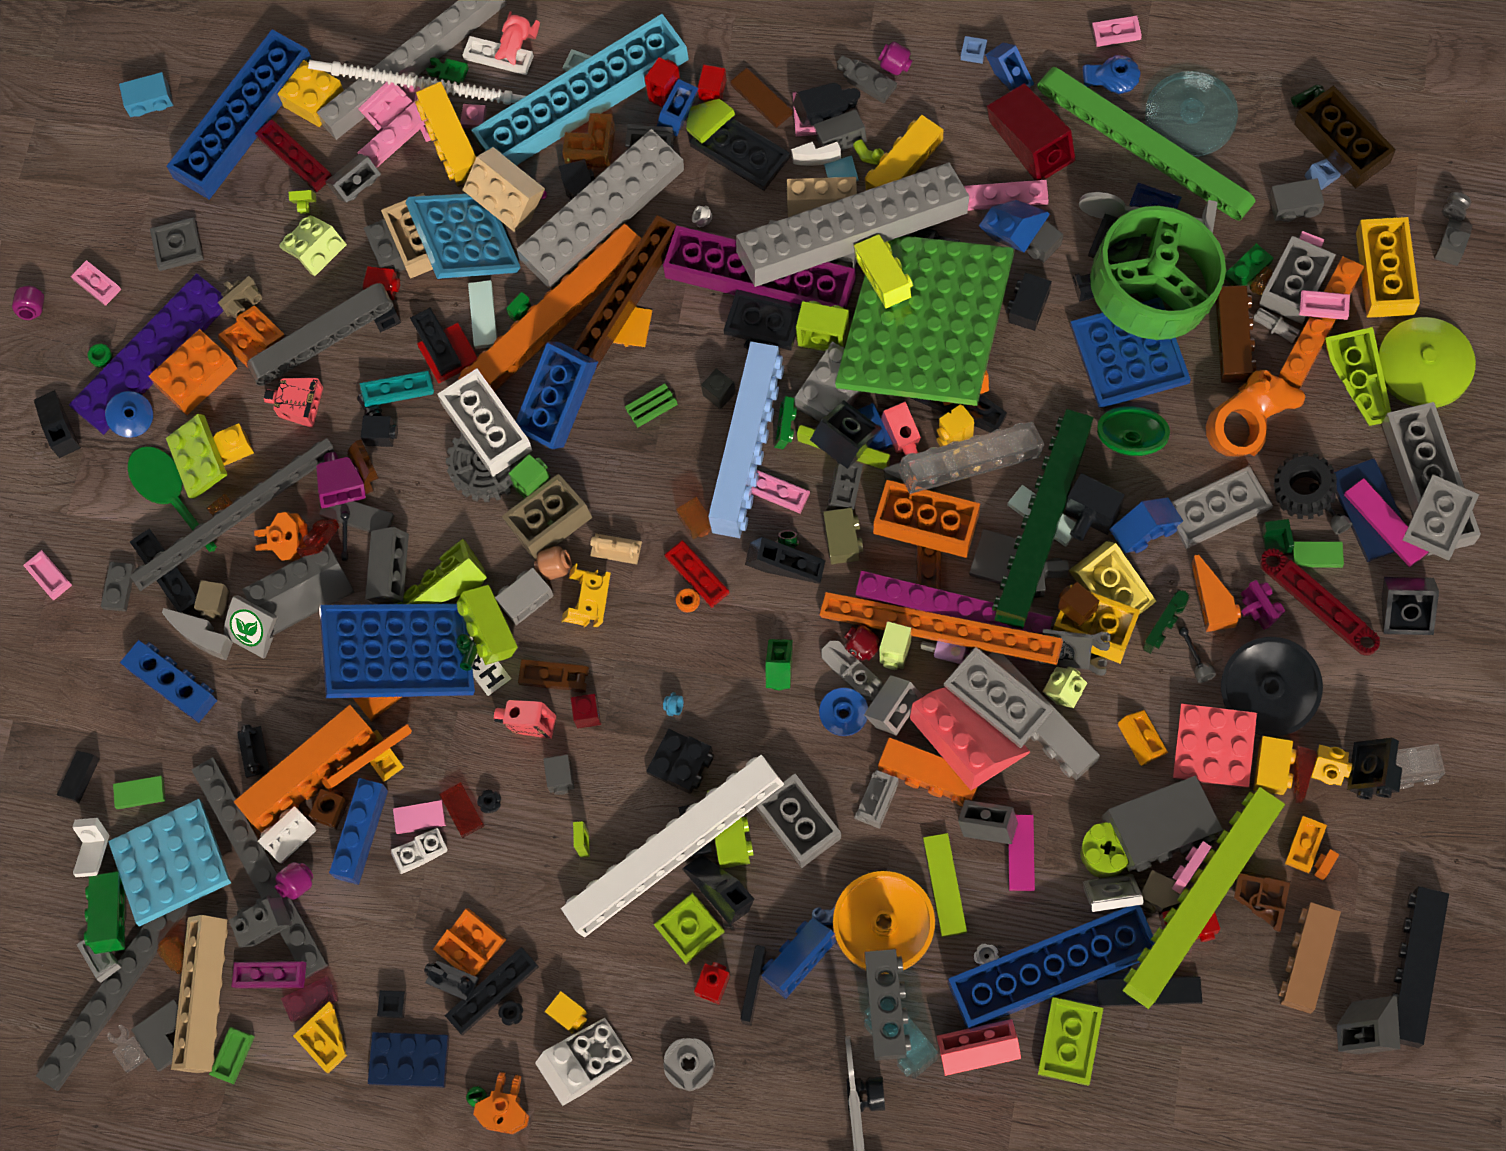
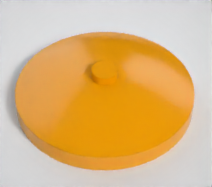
M877 871L857 878L844 889L834 909L833 929L839 948L859 968L866 970L865 952L896 949V955L902 956L903 970L917 963L927 952L934 936L935 915L928 895L915 881L896 872Z

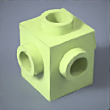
M1056 667L1043 693L1057 705L1074 708L1087 682L1080 677L1081 673L1075 668Z

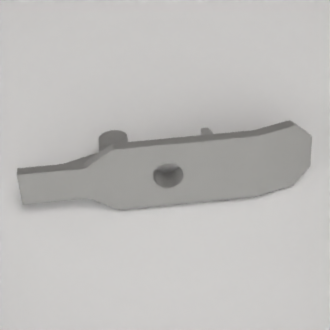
M829 641L821 649V658L832 670L866 700L873 701L883 687L882 681L846 651L840 641ZM861 674L865 676V679L857 681L856 677Z

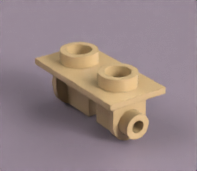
M595 533V537L591 538L592 550L590 556L637 564L642 541Z

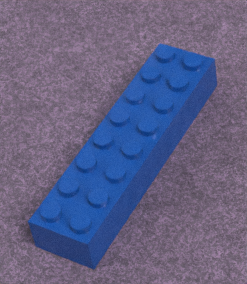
M272 29L166 166L173 179L210 200L257 138L255 133L269 122L281 107L282 102L278 92L303 60L308 63L309 60H312L308 49Z
M1140 905L1128 906L948 979V986L966 1029L982 1026L1139 963L1137 959L1146 947L1150 950L1154 944L1150 940L1153 933Z

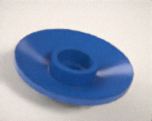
M131 391L121 392L115 395L107 404L105 411L106 422L109 428L119 436L126 438L138 437L151 426L153 409L150 402L143 395ZM131 409L134 412V415L132 417H126L124 414L125 411Z
M838 688L829 692L821 701L819 707L820 720L823 726L835 735H853L866 724L867 718L864 714L868 709L865 698L859 692L850 688ZM841 711L849 713L846 718L840 717L839 714Z

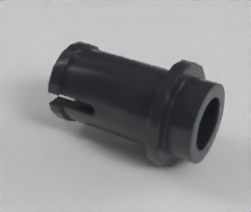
M360 393L357 396V400L365 412L364 416H382L380 406L365 407L362 394Z

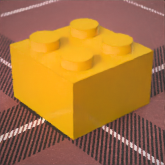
M303 60L278 92V96L284 108L320 127L322 123L317 112L342 93L344 89L340 80L324 71L308 69L309 63Z

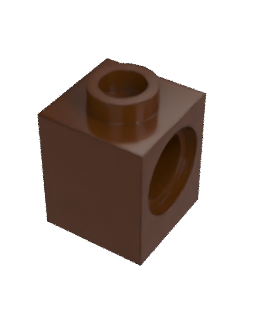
M330 788L328 791L320 789L309 817L314 822L337 830L348 802L342 796L343 793L336 789ZM335 802V806L331 811H324L326 804Z

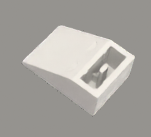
M603 1018L543 1051L535 1064L562 1106H564L630 1063L632 1058L606 1018Z

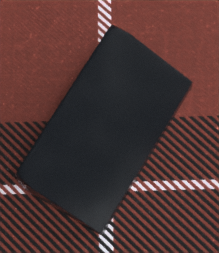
M77 750L57 792V796L79 804L100 759L93 754Z

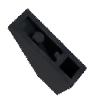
M761 537L750 542L745 565L765 573L819 584L821 583L826 560Z

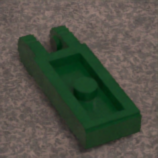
M1180 590L1175 593L1145 640L1144 651L1151 654L1154 648L1160 649L1166 639V636L1163 635L1167 628L1172 629L1179 618L1175 614L1183 613L1187 606L1189 595L1186 591Z

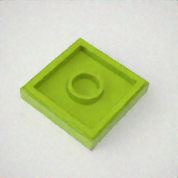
M693 892L653 924L685 964L725 932Z

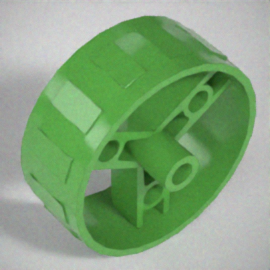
M1163 206L1138 208L1121 216L1107 231L1093 260L1090 274L1091 290L1103 314L1127 333L1153 340L1176 338L1196 328L1215 303L1225 279V256L1220 243L1213 233L1201 221L1188 213ZM1147 233L1146 236L1152 237L1147 259L1109 265L1107 250L1112 245L1126 238L1141 237V234ZM1177 247L1183 249L1194 259L1200 268L1206 283L1207 294L1175 266L1179 259ZM1138 293L1139 297L1146 301L1159 296L1175 311L1152 308L1140 303L1129 294Z

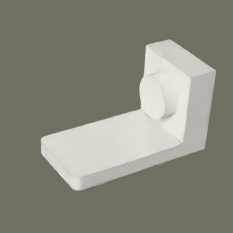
M98 818L77 819L74 821L72 828L83 843L73 874L75 877L96 876L103 859L109 834Z

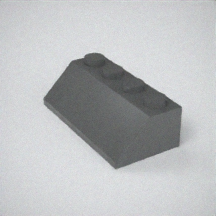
M329 544L242 589L249 602L278 617L271 633L272 636L317 613L320 605H332L354 593L346 574Z

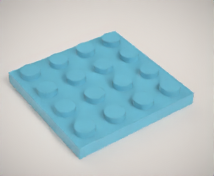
M200 799L108 841L138 926H142L231 884L205 808Z

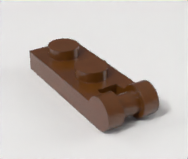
M521 659L518 684L585 693L587 688L585 678L589 674V667ZM569 674H575L576 680L569 681Z

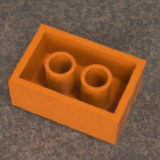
M199 329L148 377L187 416L238 368L231 357Z

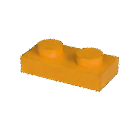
M1302 816L1285 864L1309 873L1327 825Z

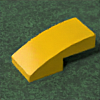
M375 730L374 734L377 736V739L375 740L376 744L379 741H381L383 737L378 732V730ZM391 748L370 761L383 782L404 768Z

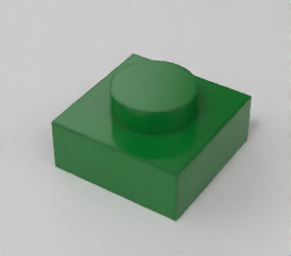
M521 292L506 308L509 318L514 322L527 314L531 307L529 297Z

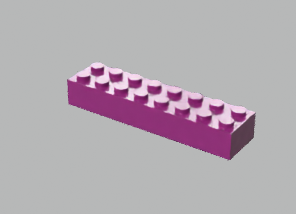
M677 225L663 264L665 278L732 295H735L736 290H742L802 305V301H816L830 307L838 305L846 310L856 281L854 268L826 262L755 287L736 252L735 239Z

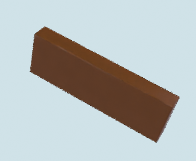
M748 68L744 69L730 81L731 86L774 127L780 126L793 114V110Z
M917 545L916 584L941 590V551Z

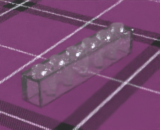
M1033 422L1018 423L1010 428L996 429L991 433L981 436L975 435L970 439L960 442L953 441L942 447H932L916 454L910 453L902 457L898 472L909 494L1039 458L1044 442Z

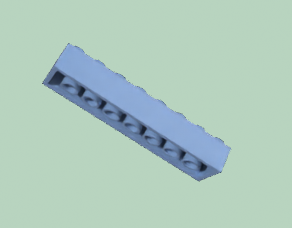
M750 342L708 516L711 530L714 534L740 538L742 531L747 529L748 517H746L747 509L752 508L754 497L751 495L752 487L757 486L759 473H756L757 465H762L764 451H762V444H766L768 440L769 430L767 429V423L772 422L774 415L772 402L778 398L779 387L777 382L778 379H782L784 365H782L783 356L779 354L778 346Z

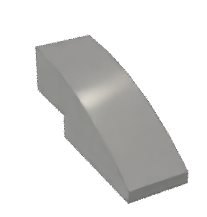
M163 608V615L185 639L208 654L227 660L233 642L226 635L213 632L214 627L208 620Z

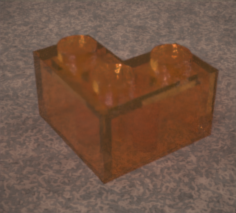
M590 113L587 133L565 132L562 151L565 164L585 159L587 167L608 168L611 165L615 135V124L612 114Z

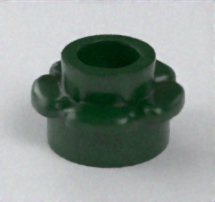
M785 530L778 533V540L776 542L794 549L795 546L799 545L800 541L797 538L796 532Z

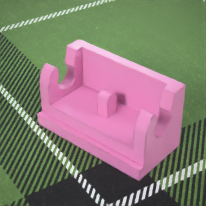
M386 82L358 110L381 132L413 102L398 85L395 86L393 82L388 85V82Z

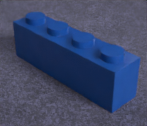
M358 779L329 872L337 880L357 885L360 883L388 790L381 783Z

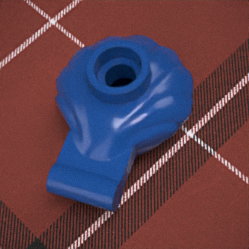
M1121 55L1110 57L1102 65H1084L1082 67L1083 82L1086 87L1102 85L1107 90L1117 94L1133 90L1139 83L1141 75L1137 63L1130 57Z

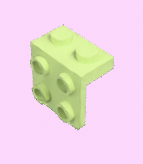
M310 215L302 219L299 226L292 233L284 237L280 243V248L298 258L309 273L316 276L347 244L331 225Z

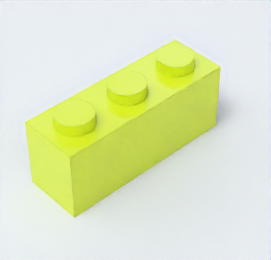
M878 234L854 245L856 261L885 308L911 298L910 287L913 286L908 274L902 272V265L899 259L892 256V249L888 241L884 242Z

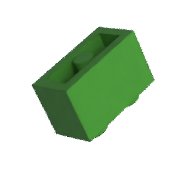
M530 454L508 473L515 490L524 499L548 482L551 477L546 470L548 468L540 458L534 459Z

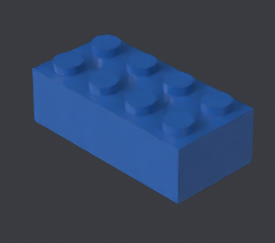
M547 342L516 419V423L527 437L551 449L565 446L598 361L561 342Z

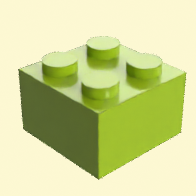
M802 301L796 325L798 346L826 351L831 343L834 342L845 348L849 334V310L838 305L830 307L816 301Z

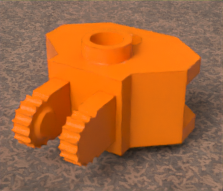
M277 513L270 526H267L266 529L254 531V536H267V544L255 545L256 551H273L281 561H296L304 557L309 548L307 523L298 513ZM298 533H301L302 535L300 541L298 539Z
M499 1072L495 1090L491 1091L489 1097L475 1104L473 1115L487 1130L513 1135L526 1128L529 1121V1115L519 1104L520 1098L518 1094L521 1076H514L510 1094L503 1093L506 1074ZM503 1117V1121L498 1124V1119Z

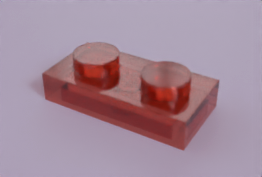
M322 519L313 524L312 530L302 538L301 544L296 549L300 557L317 554L322 551L340 527L336 519L328 521Z

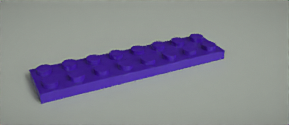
M196 273L69 404L71 409L104 435L110 429L105 417L109 401L115 395L126 391L143 395L154 384L148 376L196 331L200 329L204 332L223 312V309L218 304L223 298L221 296L222 293Z

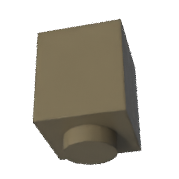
M201 580L194 608L202 618L214 620L215 617L223 618L230 591L224 584Z

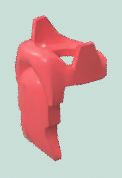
M510 11L506 22L503 24L501 45L495 54V59L507 58L512 65H515L517 51L521 49L523 40H526V38L536 39L540 22L536 20L531 27L525 17L512 15Z

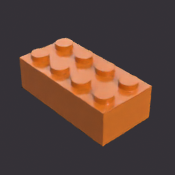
M886 480L874 519L873 534L967 558L979 517L980 503Z

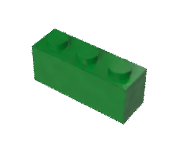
M112 872L89 876V886L85 888V895L88 900V908L85 909V920L88 923L87 931L84 932L85 944L92 949L94 954L124 950L126 893L120 873Z

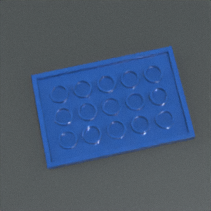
M457 604L320 605L326 698L474 695L473 668L469 671L460 668L463 656L457 648L456 639L461 634L468 636L469 634L463 616L458 613Z

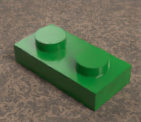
M1256 243L1225 273V279L1233 286H1248L1273 262L1274 258Z
M785 396L780 403L774 448L783 450L788 442H792L794 429L791 428V422L795 420L797 407H794L795 398Z

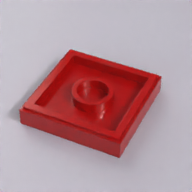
M458 323L443 331L462 366L443 376L439 373L422 341L417 343L438 384L461 373L464 368L470 367L477 361V356Z

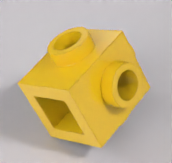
M1319 744L1312 765L1311 778L1321 780L1329 785L1336 784L1341 786L1344 777L1349 778L1352 763L1348 762L1349 752H1345L1338 747H1327Z

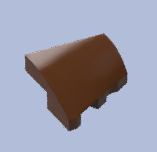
M360 439L350 446L347 456L352 461L363 481L366 495L373 492L370 482L379 478Z
M1242 870L1238 875L1234 898L1242 905H1246L1256 916L1261 917L1270 924L1275 931L1280 932L1291 881Z

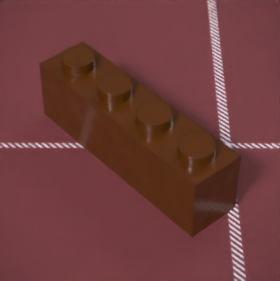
M1222 286L1216 299L1221 383L1247 382L1249 376L1256 371V359H1252L1251 353L1255 350V339L1250 337V330H1253V316H1249L1248 310L1252 306V296L1247 294V286Z

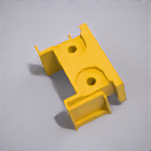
M577 563L570 569L569 578L580 581L581 591L575 609L568 608L563 613L562 622L586 627L591 619L594 620L593 627L597 628L603 623L610 572H605L602 576H598V570L594 573L577 569Z

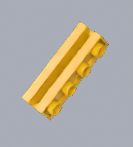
M923 115L917 121L913 120L908 126L905 135L898 137L893 144L892 150L889 153L886 152L881 157L879 165L867 173L865 177L866 191L915 174L943 141L944 129Z

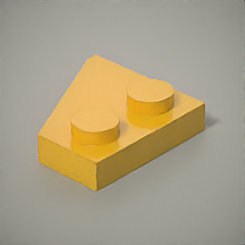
M330 1001L293 1035L326 1073H330L347 1056L336 1011Z

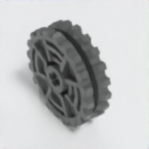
M460 432L461 437L453 439L454 446L449 447L447 450L450 457L446 458L447 472L451 481L455 484V488L458 491L461 490L462 495L466 498L471 495L473 501L477 502L480 498H483L484 502H490L491 498H495L498 501L501 499L502 494L507 496L511 494L510 489L514 485L508 473L523 460V457L495 476H492L486 466L482 465L483 462Z

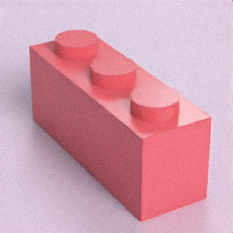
M1012 1019L936 1036L945 1076L1021 1059L1018 1037Z

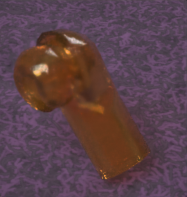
M1265 267L1252 280L1249 286L1251 292L1258 295L1263 294L1266 283L1273 274L1269 267Z

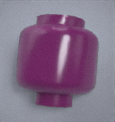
M891 42L889 45L885 44L878 58L881 61L880 67L896 76L900 75L902 71L907 72L913 61L909 58L911 51L897 42Z
M30 285L16 289L12 302L14 313L23 320H32L39 317L43 311L44 294L36 287Z
M292 862L276 874L275 880L277 885H275V889L281 897L295 900L312 887L313 874L304 863Z

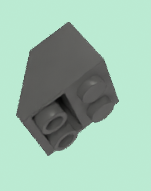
M1397 996L1352 1002L1337 1024L1338 1052L1367 1054L1399 1050L1400 1035Z

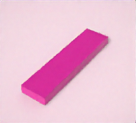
M1364 478L1345 492L1344 496L1409 568L1429 553L1403 541L1408 526Z

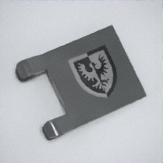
M1043 629V635L1062 638L1063 644L1057 665L1040 662V664L1087 669L1100 676L1106 674L1107 668L1100 666H1107V659L1105 657H1097L1090 660L1092 645L1102 651L1109 650L1110 643L1108 641H1110L1111 635L1108 632L1090 635Z

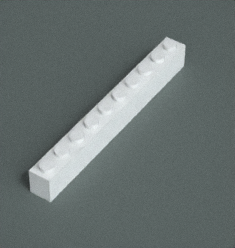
M762 755L750 759L746 763V767L738 773L735 772L728 776L726 782L720 787L711 789L703 800L690 805L686 809V813L668 822L666 828L660 833L651 835L643 846L630 851L626 859L608 868L605 875L598 880L590 882L579 895L569 898L561 910L575 931L586 937L784 785L783 781Z

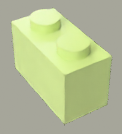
M887 621L879 649L880 663L884 667L891 670L904 669L911 645L910 627Z

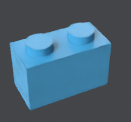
M162 72L119 84L123 105L130 117H139L145 113L156 110L161 111L173 106L169 84Z

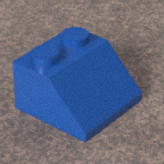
M1013 200L992 206L979 227L992 240L1024 253L1050 214L1019 200Z

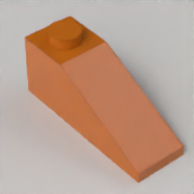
M1194 555L1191 564L1206 632L1235 628L1238 619H1241L1239 604L1235 605L1234 597L1200 555Z

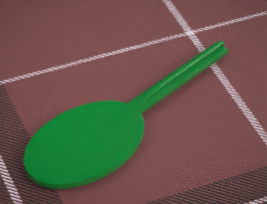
M141 447L135 450L128 460V475L135 489L145 499L153 503H171L193 531L199 523L179 499L183 482L174 460L162 450L154 447ZM213 541L205 546L209 552H214L215 548H217Z

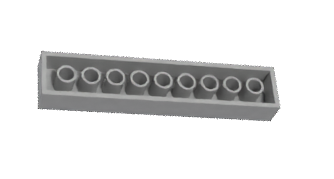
M946 163L736 235V252L756 287L855 252V244L878 234L886 242L967 214L969 194L951 164Z

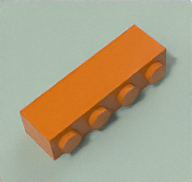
M890 737L878 763L879 771L905 780L904 783L912 788H919L920 786L928 789V793L933 796L942 797L944 795L949 797L953 803L959 806H963L965 800L973 801L979 788L978 786L970 790L944 758Z

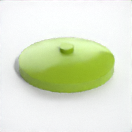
M1418 317L1401 322L1388 332L1378 351L1387 390L1400 401L1414 407L1434 402L1436 408L1454 402L1467 390L1475 373V354L1469 340L1455 326L1436 318Z

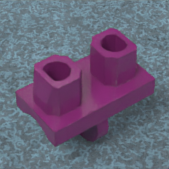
M1255 580L1240 593L1244 598L1242 601L1246 606L1241 613L1244 617L1252 615L1255 621L1258 620L1263 630L1270 628L1285 612L1281 603L1271 604L1268 597L1271 596L1272 589L1267 582L1259 584Z

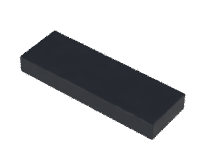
M431 307L410 317L441 376L462 366Z
M756 945L754 949L740 1018L741 1022L745 1025L752 1026L762 968L766 956L765 946Z

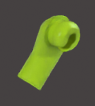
M858 140L853 144L861 161L877 165L885 154L880 148L878 150L874 149V151L868 150L863 140Z

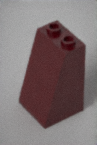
M1025 83L987 105L989 122L1035 181L1045 180L1076 161L1071 129Z

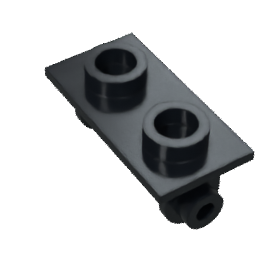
M250 724L243 725L242 730L238 731L237 734L245 777L249 778L268 773L270 769L262 727L252 728Z
M440 961L428 963L424 969L428 976L426 984L465 1001L468 1000L479 979Z

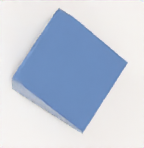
M1327 159L1312 164L1305 173L1307 180L1318 178L1321 190L1341 176Z

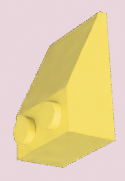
M1106 541L1069 570L1076 582L1080 583L1088 591L1141 610L1139 615L1157 602L1116 543Z

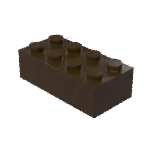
M1334 85L1301 108L1297 113L1294 125L1355 189L1391 163L1396 149Z

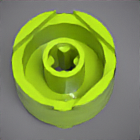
M1111 823L1096 824L1086 833L1082 842L1080 856L1088 871L1099 878L1114 877L1121 874L1129 864V860ZM1105 846L1110 849L1109 855L1104 854Z

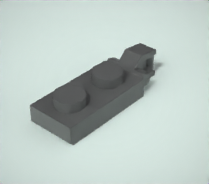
M843 55L837 61V69L844 72L843 76L847 79L848 83L882 103H885L897 88V82L856 59L852 61Z

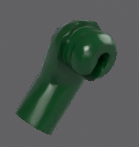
M1316 84L1291 97L1292 105L1296 108L1317 98L1325 92L1324 87Z
M461 634L456 639L457 648L463 656L460 668L469 671L472 669L476 658L477 648L468 635Z

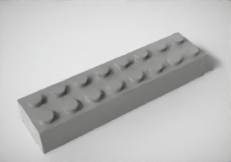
M650 129L517 248L519 259L549 289H553L566 274H569L577 267L582 259L587 258L593 253L598 244L604 243L616 228H620L682 173L684 171L683 159L657 133Z

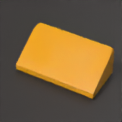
M1145 710L1127 715L1118 722V727L1141 766L1168 753Z

